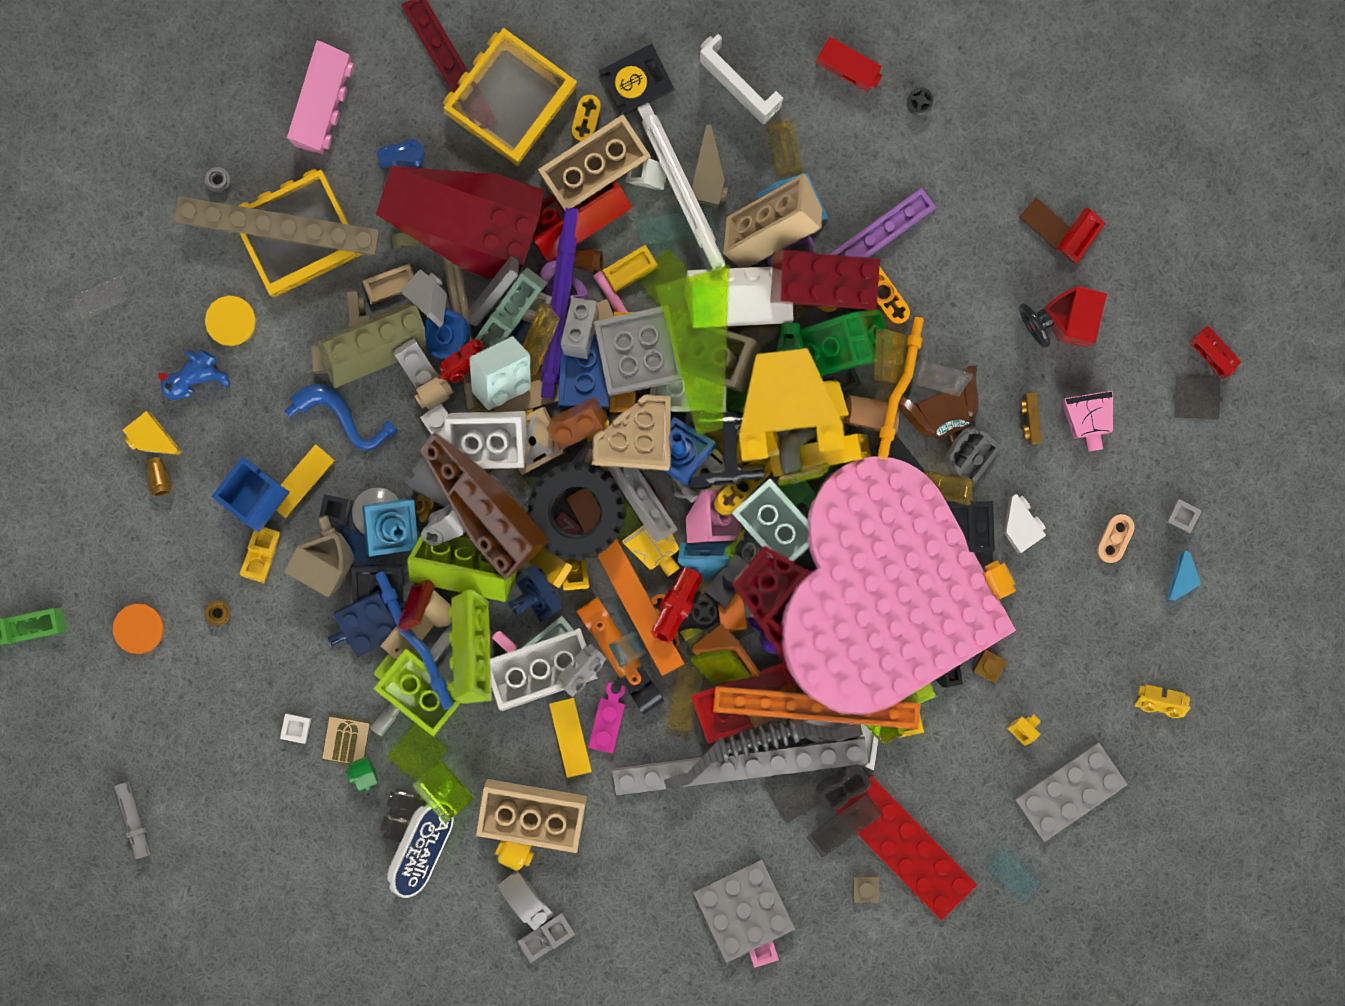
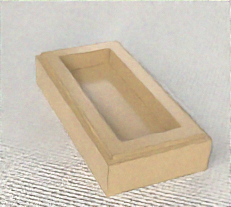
M409 263L363 280L371 305L401 295L400 291L414 277V273Z

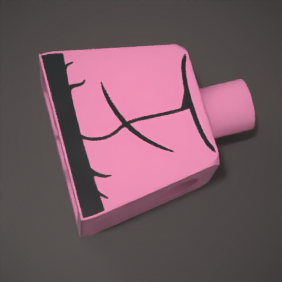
M1113 391L1061 400L1073 438L1086 437L1088 452L1102 450L1101 435L1113 432Z

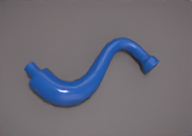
M312 384L302 388L290 397L293 403L284 410L292 418L299 410L305 413L317 404L328 406L336 414L350 442L361 450H372L383 443L389 436L398 432L397 428L387 420L383 424V428L372 439L364 440L357 432L344 398L333 387L324 384Z

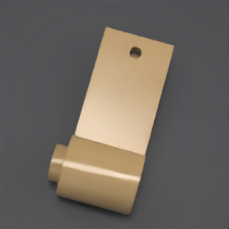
M433 589L421 624L411 628V630L422 641L433 626H448L452 623L449 618V607L452 606ZM397 626L381 645L395 660L399 658L405 649H408L410 652L415 650L399 632Z

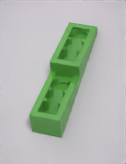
M62 607L0 619V645L67 632Z

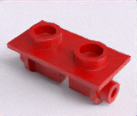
M478 339L470 340L459 349L462 358L458 352H454L444 359L439 367L443 373L439 376V379L451 382L463 380L465 375L471 371L470 357L482 352V342Z

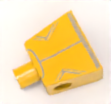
M643 525L622 540L624 545L650 570L660 565L668 577L680 568L671 556L680 550L673 535L655 543Z

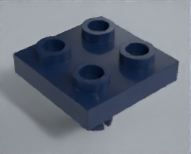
M536 565L528 568L515 578V582L523 594L508 602L510 609L520 604V606L512 611L514 615L518 616L521 612L531 607L539 621L542 622L562 608L558 594L550 589L545 573L538 569Z

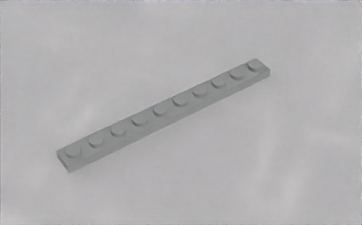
M857 737L840 742L833 740L770 748L768 751L763 749L759 750L758 754L754 751H749V756L747 757L743 752H739V759L737 760L731 753L729 754V762L725 763V761L711 764L691 784L683 787L868 764L865 737ZM702 757L613 768L616 795L666 789L664 779L688 773Z

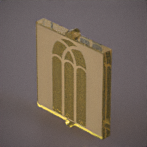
M329 716L322 760L338 762L343 766L365 757L371 723L353 720L352 717L346 719Z

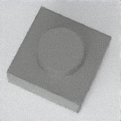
M1177 499L1166 522L1187 533H1191L1202 510Z

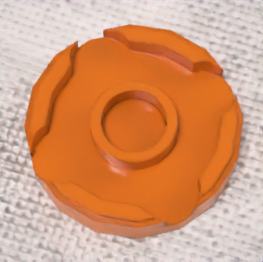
M132 604L126 606L117 614L113 622V635L115 641L123 650L133 654H144L152 651L160 643L164 636L165 625L162 616L147 604Z

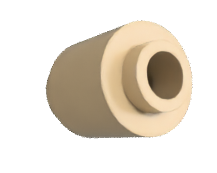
M435 377L416 389L418 394L415 395V398L422 409L427 407L428 410H431L449 399V395L454 392L447 380Z

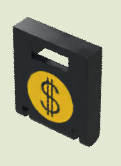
M652 43L599 71L601 77L611 73V76L603 81L616 107L619 108L624 104L627 106L619 111L620 116H625L637 110V107L651 103L675 90ZM655 60L664 80L656 84L646 66L647 63Z

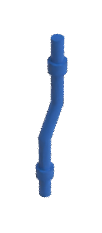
M382 571L375 575L383 592L381 597L384 604H388L398 626L402 614L397 602L398 595L395 589L391 588L385 571ZM397 627L399 632L420 653L432 680L430 682L434 692H437L444 710L453 707L446 689L448 685L445 678L441 677L429 648L411 629L402 631Z

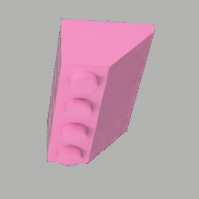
M318 40L315 44L287 138L295 147L323 155L325 149H329L333 136L330 135L332 125H337L340 111L337 108L339 102H343L346 97L347 87L344 85L347 77L351 78L353 74L354 63H352V58L349 54Z

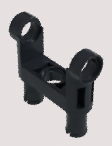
M695 410L684 413L685 424H696V427L722 425L725 472L701 473L700 476L691 477L689 489L701 490L712 488V486L736 485L741 483V480H764L763 463L740 465L737 462L736 433H738V430H741L743 415H737V412L734 413V411L707 413V411Z

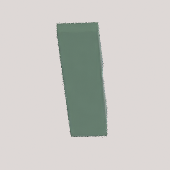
M526 268L520 274L498 308L474 339L482 342V351L506 340L546 286L547 282L530 269Z

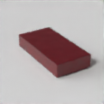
M430 580L411 587L397 626L402 631L421 624L435 585Z

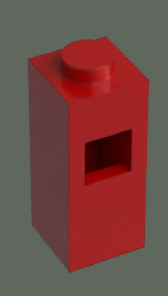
M830 36L816 60V64L866 92H869L871 86L876 89L883 77L879 73L882 68L880 64Z

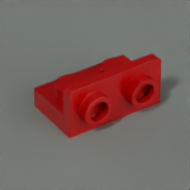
M1206 326L1189 341L1221 379L1229 377L1236 371L1235 368L1241 364L1240 359L1210 326Z

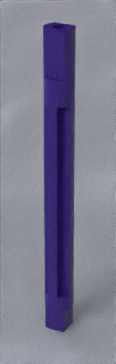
M565 208L562 235L559 236L541 373V382H543L542 398H554L555 385L558 384L562 357L561 340L567 319L577 244L575 234L579 209Z

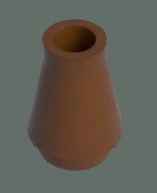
M596 248L575 251L573 268L594 274L596 271H602L603 252L597 251Z

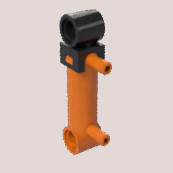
M596 597L576 610L642 714L645 715L665 702L600 599Z

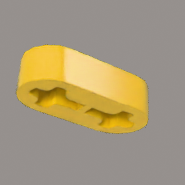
M585 95L578 103L572 125V135L578 142L595 133L601 112V103L594 95ZM593 101L594 106L597 108L596 110H591L589 117H586V108L583 107V104ZM584 121H588L587 130L590 133L580 137L576 129L581 128Z

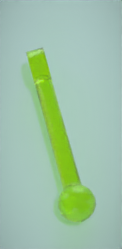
M744 526L733 543L726 547L725 554L732 557L735 555V548L747 530Z

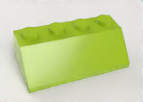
M465 534L454 537L437 546L427 544L420 536L408 558L410 582L419 584L430 580L435 584L434 587L461 593L472 589L482 597L506 602L514 586L517 573L516 571L505 580L472 542L469 535Z
M472 589L466 590L453 597L452 607H449V618L452 622L449 641L453 647V656L450 657L453 681L451 682L450 690L454 699L462 704L492 701L489 601Z

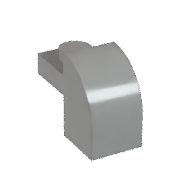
M519 871L513 872L498 885L499 890L511 908L534 931L554 916L551 908L537 895L530 882Z

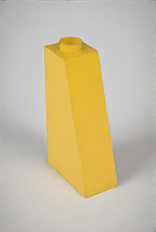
M867 434L844 436L845 449L820 452L818 442L802 445L800 459L803 468L822 463L826 464L798 470V473L812 471L813 469L817 470L822 467L828 468L849 464L856 460L871 457ZM779 455L767 458L770 473H773L774 477L783 476Z

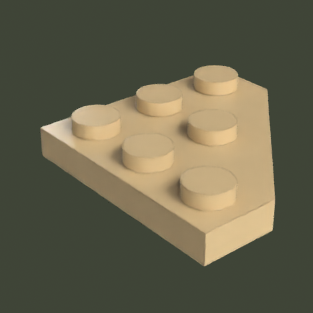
M645 394L634 406L617 417L610 426L594 436L592 441V465L669 470L671 396Z

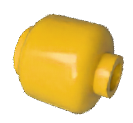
M501 840L495 854L498 855V862L518 871L523 865L529 866L534 852L530 851L532 845Z

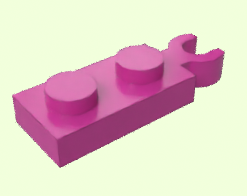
M609 682L606 687L608 700L600 698L588 748L613 754L625 704L618 701L625 693V686L622 685L621 691L615 694L611 691L612 682Z

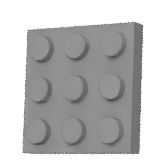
M669 305L594 321L609 396L684 380Z
M763 860L694 892L726 963L795 930Z

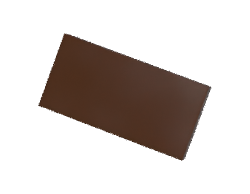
M1035 198L1019 216L1025 224L1055 250H1057L1058 245L1071 228L1038 198Z

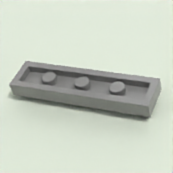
M606 466L655 543L678 530L638 468Z

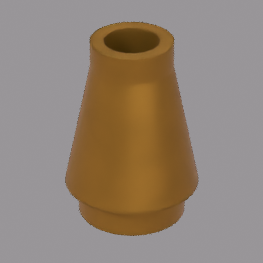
M157 457L147 460L148 491L151 492L153 497L171 493V486L173 484L161 458Z

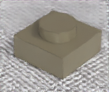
M853 876L854 903H879V876Z

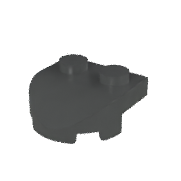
M968 427L960 433L949 448L946 455V465L962 481L973 487L1002 446L991 438L989 433L976 427Z

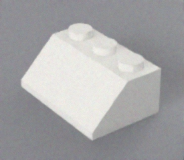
M526 411L450 413L444 419L446 440L482 469L524 468L527 443Z

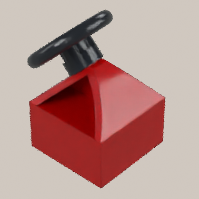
M1077 286L1057 296L1045 308L1038 311L1037 315L1025 303L1019 306V312L1027 329L1040 346L1044 348L1049 347L1050 338L1046 330L1052 327L1058 341L1088 348L1096 343L1107 293Z

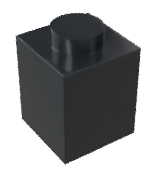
M324 494L319 517L328 515L330 522L348 525L353 500Z

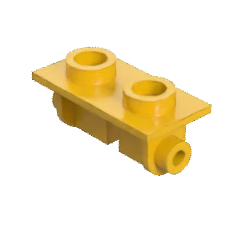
M1148 684L1139 686L1138 695L1140 697L1134 706L1142 708L1143 711H1158L1166 713L1167 716L1172 718L1184 717L1191 708V706H1188L1190 697L1186 696L1183 692L1167 689L1166 697H1162L1163 688Z

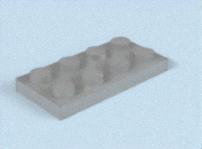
M1097 742L1015 798V801L1038 835L1045 842L1128 784L1100 743Z

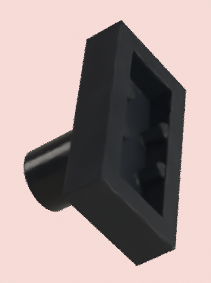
M734 553L729 560V564L723 567L706 589L704 595L725 609L737 593L732 585L733 581L749 563Z

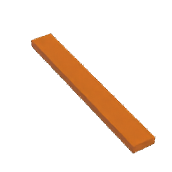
M583 488L566 499L582 529L587 533L598 523L601 509L594 494L588 489ZM616 538L609 548L597 556L661 675L664 676L684 665L685 662L673 640L670 643L659 641L650 632L659 614L618 538Z
M716 686L714 712L919 729L920 703L897 702L880 711L855 714L838 712L827 708L826 705L817 699L811 698L808 694Z

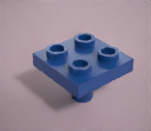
M674 417L670 421V468L663 471L687 485L691 477L694 476L714 450L716 443Z

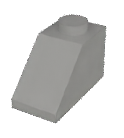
M420 269L400 292L440 328L444 323L447 293L440 287L442 282L432 272L428 276Z

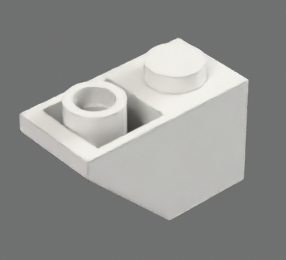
M1014 494L1009 498L1003 533L1016 552L1022 553L1046 536L1043 532L1045 526L1037 516L1033 518L1028 511L1031 507L1023 496L1019 497L1017 494Z

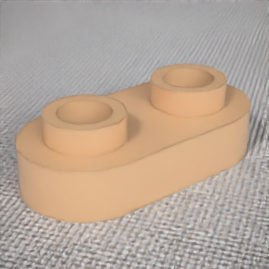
M1116 515L1109 520L1097 546V554L1102 561L1114 563L1122 558L1134 532V522L1129 516ZM1119 522L1124 525L1122 532L1116 530V525ZM1108 545L1114 549L1112 555H1108L1105 552Z

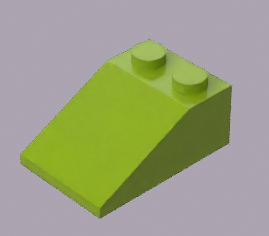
M408 649L403 651L373 688L433 737L460 705V702L455 700L451 694V682L445 678L448 685L446 689L453 707L444 710L437 692H434L430 682L432 680L424 662Z

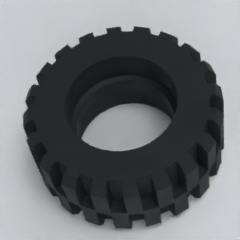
M580 461L568 462L549 470L535 483L532 493L528 498L527 514L550 539L544 545L548 549L547 552L552 555H559L562 559L584 560L585 558L597 556L609 548L616 540L624 525L626 509L624 495H622L619 486L610 473L600 469L597 465ZM570 487H583L597 497L601 513L598 523L592 530L576 535L565 532L557 525L553 516V504L556 497L563 490Z

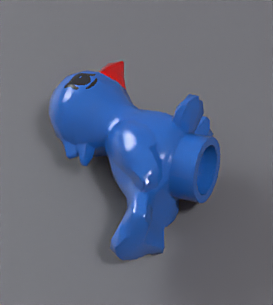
M202 349L199 350L198 354L192 350L186 351V356L189 360L179 372L171 374L158 373L162 394L172 400L190 397V393L195 392L193 388H190L191 384L215 380L227 388L230 387L231 383L228 373L219 371L214 366L218 359Z

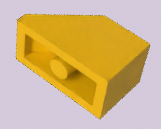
M144 412L123 429V432L127 435L124 440L133 450L137 448L145 452L173 455L182 453L181 449L150 412Z

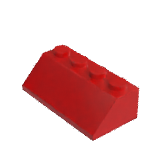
M616 180L574 207L579 209L575 234L577 244L594 232L601 230L611 221L621 217L632 208ZM553 195L542 201L540 217L532 238L547 262L557 258L559 236L562 235L565 215L564 209Z

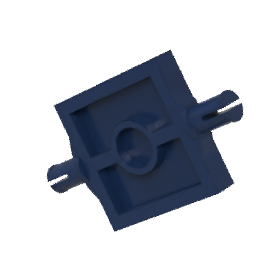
M380 590L336 610L333 615L340 626V632L328 636V640L331 646L346 640L357 658L381 647L382 643L397 625L388 604H384ZM403 601L399 604L402 612L406 604V601Z

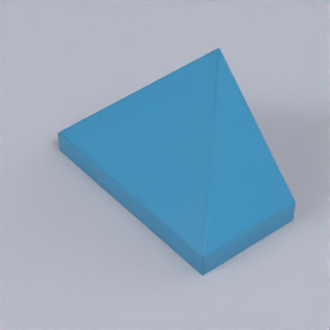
M680 543L678 563L688 569H694L699 572L703 578L702 580L706 582L729 564L731 543Z
M1180 551L1165 598L1167 600H1176L1201 584L1191 553L1188 551Z

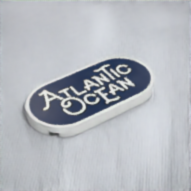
M431 800L427 802L429 803L425 807L421 806L415 812L390 865L387 875L390 882L389 888L400 897H412L424 888L451 832L454 820L453 812L448 805L439 800Z

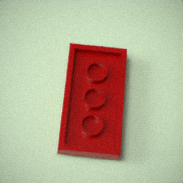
M784 662L760 670L758 677L738 678L717 686L797 693L791 673ZM715 687L690 696L707 744L718 741L720 737L726 738L731 734L734 735L779 718L714 712Z

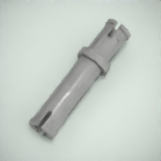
M130 781L113 786L126 825V838L130 840L135 860L151 855L145 836L147 831L142 826Z

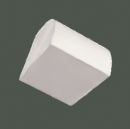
M650 158L627 172L626 177L627 183L657 190H664L666 174L660 162Z

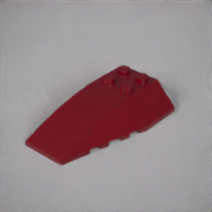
M391 165L376 215L463 270L493 279L510 256L516 258L519 262L518 274L521 271L540 217L544 189L495 173Z
M763 546L733 581L732 585L788 667L782 646V641H784L783 616L787 604L790 603L795 593V589L812 572L799 567L792 560L769 547Z

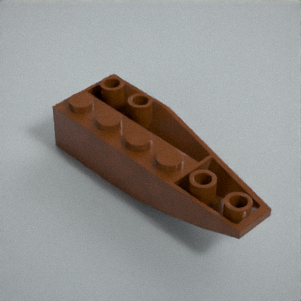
M436 432L429 437L420 449L423 457L472 542L505 580L535 557L550 539L517 501L478 464Z

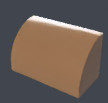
M847 394L845 403L849 415L842 421V424L880 431L881 427H884L888 402ZM897 409V414H896V419H895V424H894V429L896 430L895 433H897L898 424H899V410H898V409Z

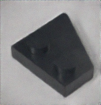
M993 501L946 502L964 534L969 552H994Z

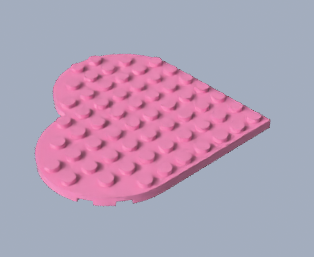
M868 457L842 466L824 481L815 500L812 501L808 516V543L817 570L809 574L797 586L790 603L786 606L782 625H784V641H782L787 665L797 683L811 698L817 699L826 705L827 708L843 713L865 714L880 711L894 705L1016 631L1000 600H998L996 594H992L982 574L984 571L974 552H969L964 534L936 485L923 472L898 459L888 457L887 460L878 457Z

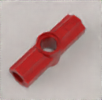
M683 568L673 588L663 598L660 604V609L662 610L650 631L655 639L670 643L681 621L690 613L693 607L692 599L703 579L696 570Z

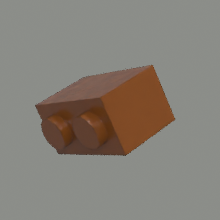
M593 397L552 417L547 431L560 451L603 430L607 416L597 399Z

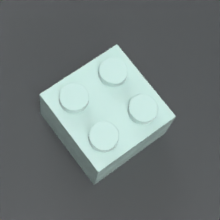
M513 336L470 357L472 393L488 411L531 389L530 354Z

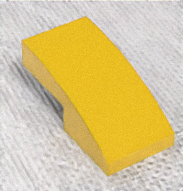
M265 527L260 532L253 531L240 576L265 584L277 548L280 532Z

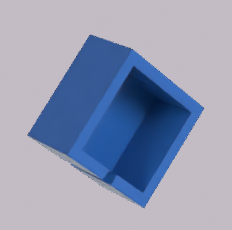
M242 456L211 497L243 523L260 532L290 491L271 478L256 464Z

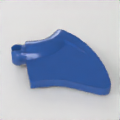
M409 139L402 143L379 148L377 158L379 159L380 168L391 167V165L418 167L425 159V152L423 146L417 140Z

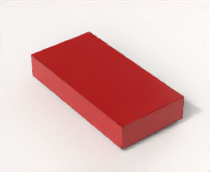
M1085 207L1057 249L1071 262L1077 264L1103 228L1105 222L1091 209Z

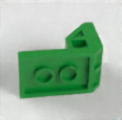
M881 309L843 315L800 330L804 349H808L821 377L841 370L853 369L895 358ZM788 334V338L792 339L793 334Z

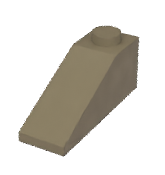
M706 124L692 190L699 204L719 208L720 202L725 203L728 188L724 187L725 179L712 126Z

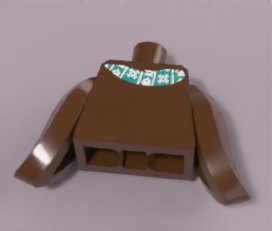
M978 365L967 366L963 375L962 386H957L917 403H913L905 396H902L898 407L920 434L926 437H934L935 439L947 436L951 447L960 435V430L971 426V421L978 412L979 402L976 383Z

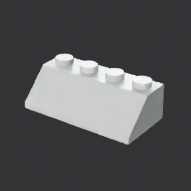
M773 267L726 268L718 271H713V269L687 270L684 295L693 328L793 323V305L770 303Z
M579 628L490 659L491 686L499 710L505 711L563 691L564 689L556 683L559 679L557 676L569 664L576 669L579 664L573 659L585 646L587 647L581 629ZM593 674L587 682L597 679V674Z

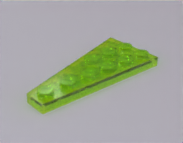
M730 265L655 286L697 435L722 429Z

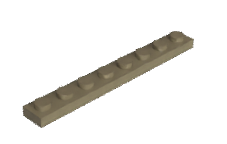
M178 196L174 219L176 223L372 256H376L380 231L377 229Z

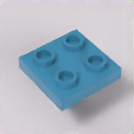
M412 498L362 505L366 552L369 557L414 549L418 538L415 504Z

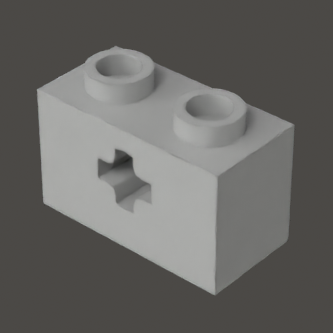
M572 297L561 340L563 355L583 359L589 358L595 333L594 321H597L599 316L596 301Z

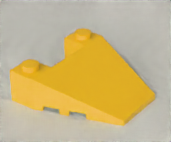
M808 349L757 354L739 434L742 461L768 458L765 432L812 426L817 427L820 452L845 449L842 421Z

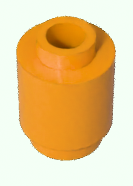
M996 560L985 566L986 571L982 574L992 594H996L998 600L1016 591L1014 587L1016 583L1005 562L1000 564Z

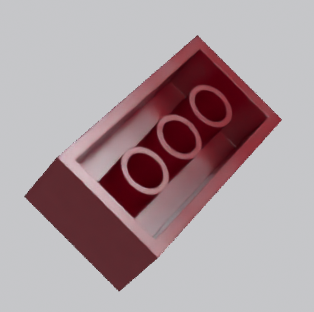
M789 250L774 251L770 303L863 311L877 310L880 259Z

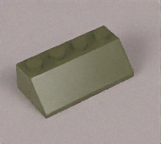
M410 303L315 340L333 388L399 362L392 350L413 337L422 351H426L425 327L417 306Z

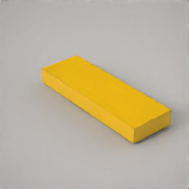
M314 445L281 484L290 491L276 510L284 518L291 514L335 463V460L318 445Z
M570 698L550 703L567 778L592 772L575 699Z

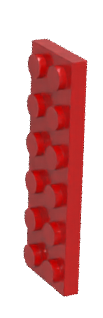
M871 775L835 809L836 813L941 921L978 886Z

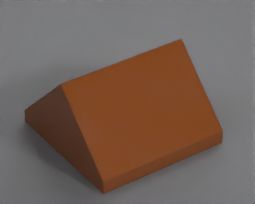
M723 624L719 625L693 646V652L714 680L758 677L760 674L740 643Z

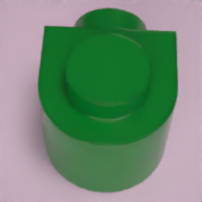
M369 756L349 763V769L346 770L347 777L351 784H356L359 791H367L378 783L377 772Z

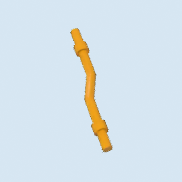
M914 317L911 335H908L906 343L908 351L904 372L889 398L884 427L880 429L879 438L881 442L878 452V458L888 459L891 441H894L896 432L894 424L898 404L913 378L918 349H921L923 340L921 332L924 319L921 317Z

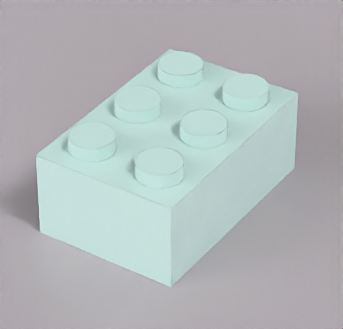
M771 479L732 512L762 547L767 546L792 561L809 547V521Z

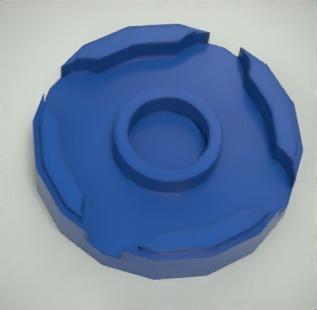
M445 310L444 323L440 328L429 318L425 321L426 346L432 356L438 359H446L454 352H458L461 356L459 349L470 341V328L467 320L461 313L454 310Z

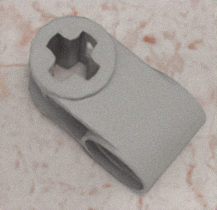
M449 504L443 509L430 514L428 526L422 530L421 538L427 544L437 546L454 537L461 536L466 530L452 505Z

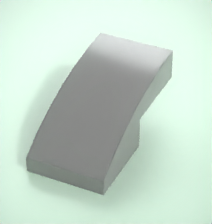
M560 913L516 942L529 963H532L575 934L563 914Z

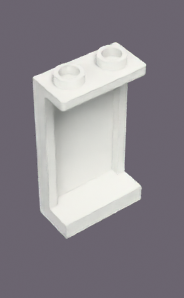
M719 34L714 38L708 37L700 46L702 48L700 51V63L764 125L781 108L783 97L775 91L764 101L716 53L721 48L722 37Z

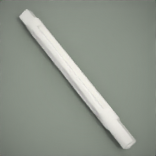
M649 103L637 107L642 118V126L699 247L703 248L713 271L724 268L725 263L715 244V236L658 116L654 115Z

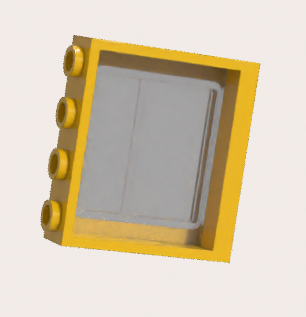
M503 28L500 33L495 32L488 41L490 46L486 52H480L473 61L475 66L471 72L468 73L466 71L458 81L460 86L456 92L453 93L451 91L443 101L445 105L444 114L518 167L575 90L577 81Z
M310 170L302 175L303 178L296 182L290 180L280 185L281 189L274 193L267 191L257 197L258 200L251 204L245 202L238 205L240 207L349 225L322 170ZM240 233L269 295L273 298L363 255Z

